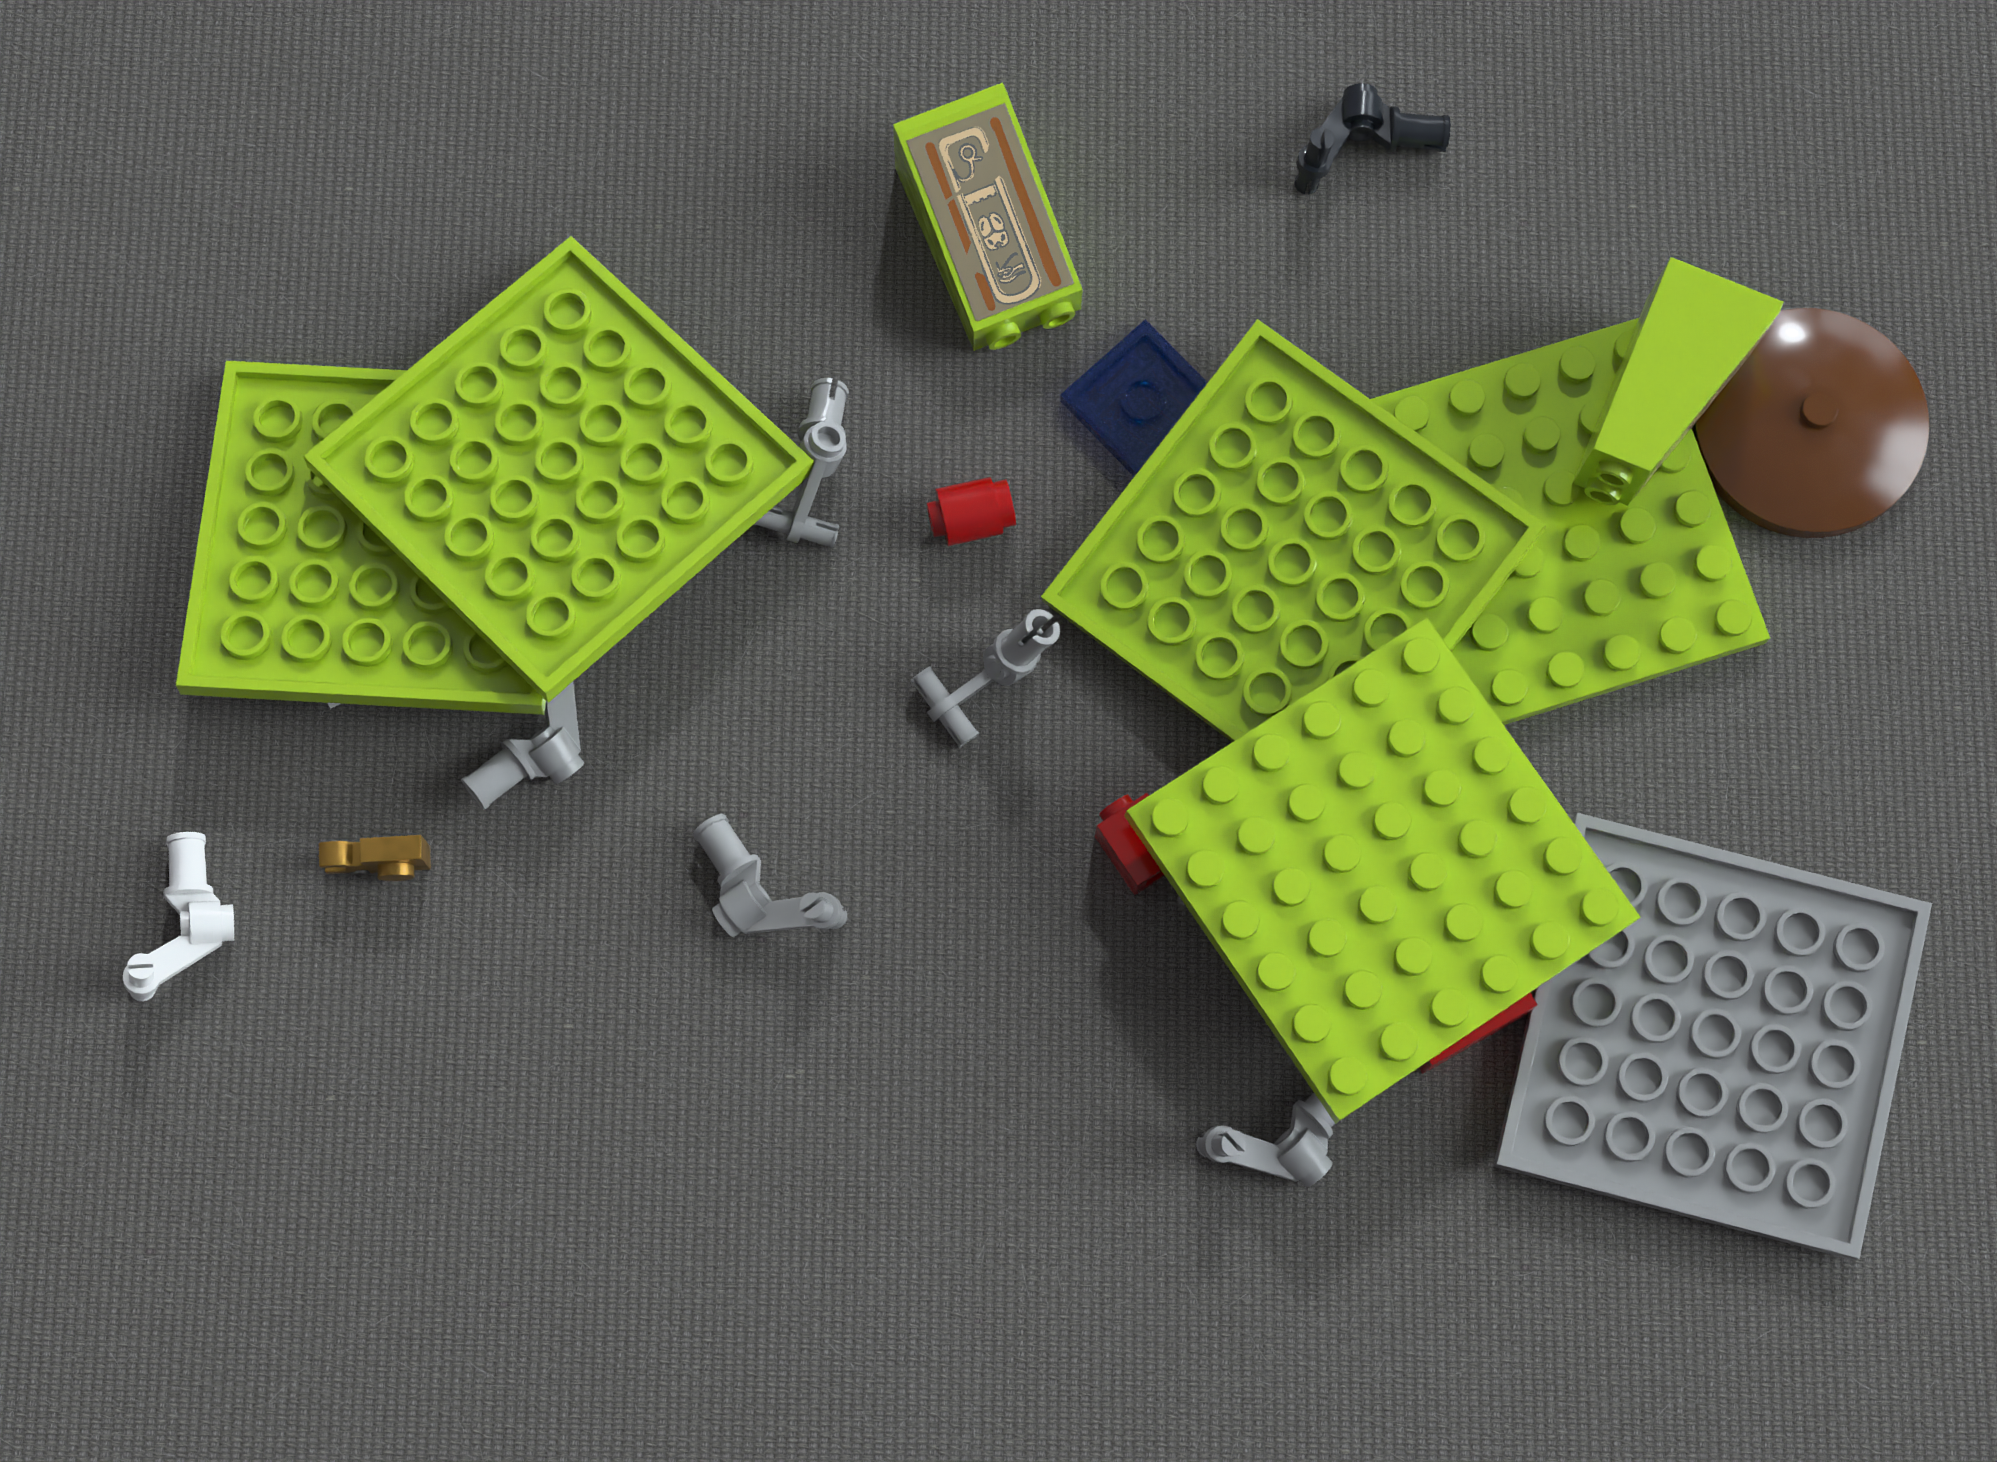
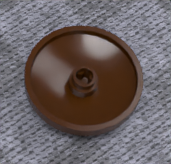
M1793 308L1780 310V313L1751 355L1693 425L1692 431L1715 491L1737 513L1747 520L1779 534L1801 538H1825L1846 534L1870 524L1887 512L1908 490L1915 480L1926 454L1929 440V413L1923 388L1913 367L1904 354L1885 335L1865 322L1840 312L1818 308Z

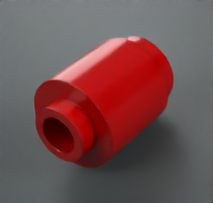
M991 477L936 488L937 501L926 503L933 537L944 535L947 546L1002 535L1003 528L1016 526L1013 501L1006 479L992 482Z

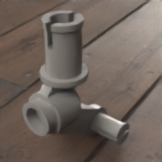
M820 378L812 384L807 419L800 423L798 436L801 440L799 447L814 460L810 474L802 483L792 511L774 506L753 525L785 533V540L798 543L801 538L832 549L837 539L839 524H832L812 518L808 514L821 479L831 476L836 471L847 450L845 430L841 423L849 390L843 382L838 380L834 397H829L833 378Z
M1041 609L1032 610L1014 629L1002 631L994 639V643L984 651L983 661L985 670L951 694H949L932 671L931 666L925 668L910 680L911 684L913 683L931 708L927 712L933 722L940 720L957 743L958 748L963 747L980 734L962 712L959 705L993 681L1009 686L1031 673L1036 667V663L1040 660L1041 652L1047 647L1052 646L1059 639L1060 628L1058 622L1052 624L1044 632L1041 629L1053 617L1049 612Z
M573 682L549 703L546 701L545 710L548 724L546 727L534 734L529 740L505 739L501 743L503 749L470 775L461 779L468 793L483 810L487 809L490 806L489 804L525 777L531 781L535 777L550 776L553 782L558 784L584 765V761L578 755L581 749Z
M715 815L704 821L694 830L693 837L700 843L720 874L717 879L721 886L720 903L714 906L712 911L717 921L731 937H735L740 932L749 934L813 927L821 930L838 929L846 923L847 911L842 910L844 907L835 896L826 892L807 893L803 897L772 901L768 893L760 885V858L758 855H750L728 823L729 820L726 815Z
M1313 1093L1305 1102L1298 1100L1293 1105L1290 1129L1285 1131L1274 1144L1221 1125L1212 1127L1207 1132L1202 1133L1203 1137H1198L1196 1147L1200 1155L1209 1158L1213 1162L1233 1163L1294 1182L1300 1181L1305 1187H1310L1320 1180L1333 1164L1327 1157L1328 1139L1333 1135L1331 1127L1335 1122L1315 1093Z

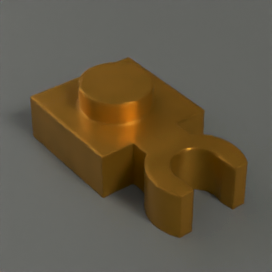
M421 835L360 838V842H320L319 867L325 868V873L327 874L368 870L370 873H377L379 880L405 881L415 877L414 870H431L430 845Z

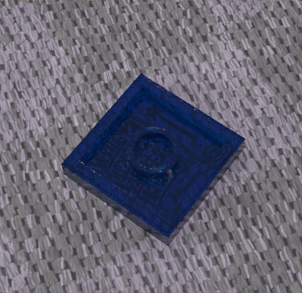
M1145 319L1061 393L1060 402L1135 477L1208 382Z

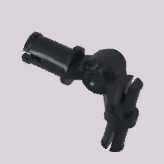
M1365 83L1350 85L1344 90L1343 97L1321 128L1311 132L1308 145L1299 151L1296 161L1299 172L1294 181L1295 188L1300 193L1305 194L1308 185V194L1315 193L1320 179L1328 174L1334 159L1348 138L1354 141H1367L1372 138L1382 145L1386 152L1392 153L1395 152L1397 147L1446 152L1450 139L1449 115L1434 116L1400 113L1399 107H1389L1382 102L1374 86Z

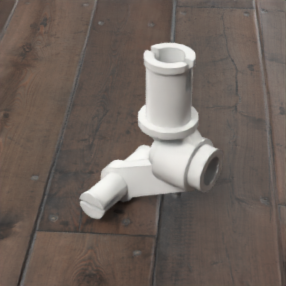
M180 832L167 836L169 887L164 889L163 894L165 900L180 915L181 936L149 954L139 953L129 959L123 972V983L126 990L137 1001L151 999L160 984L221 947L222 941H234L233 904L220 905V900L213 894L212 886L207 885L204 847L206 836L202 833Z

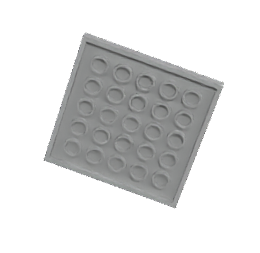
M1576 813L1572 822L1641 918L1533 991L1532 996L1538 1005L1527 1016L1493 1167L1850 1260L1860 1259L1932 903Z

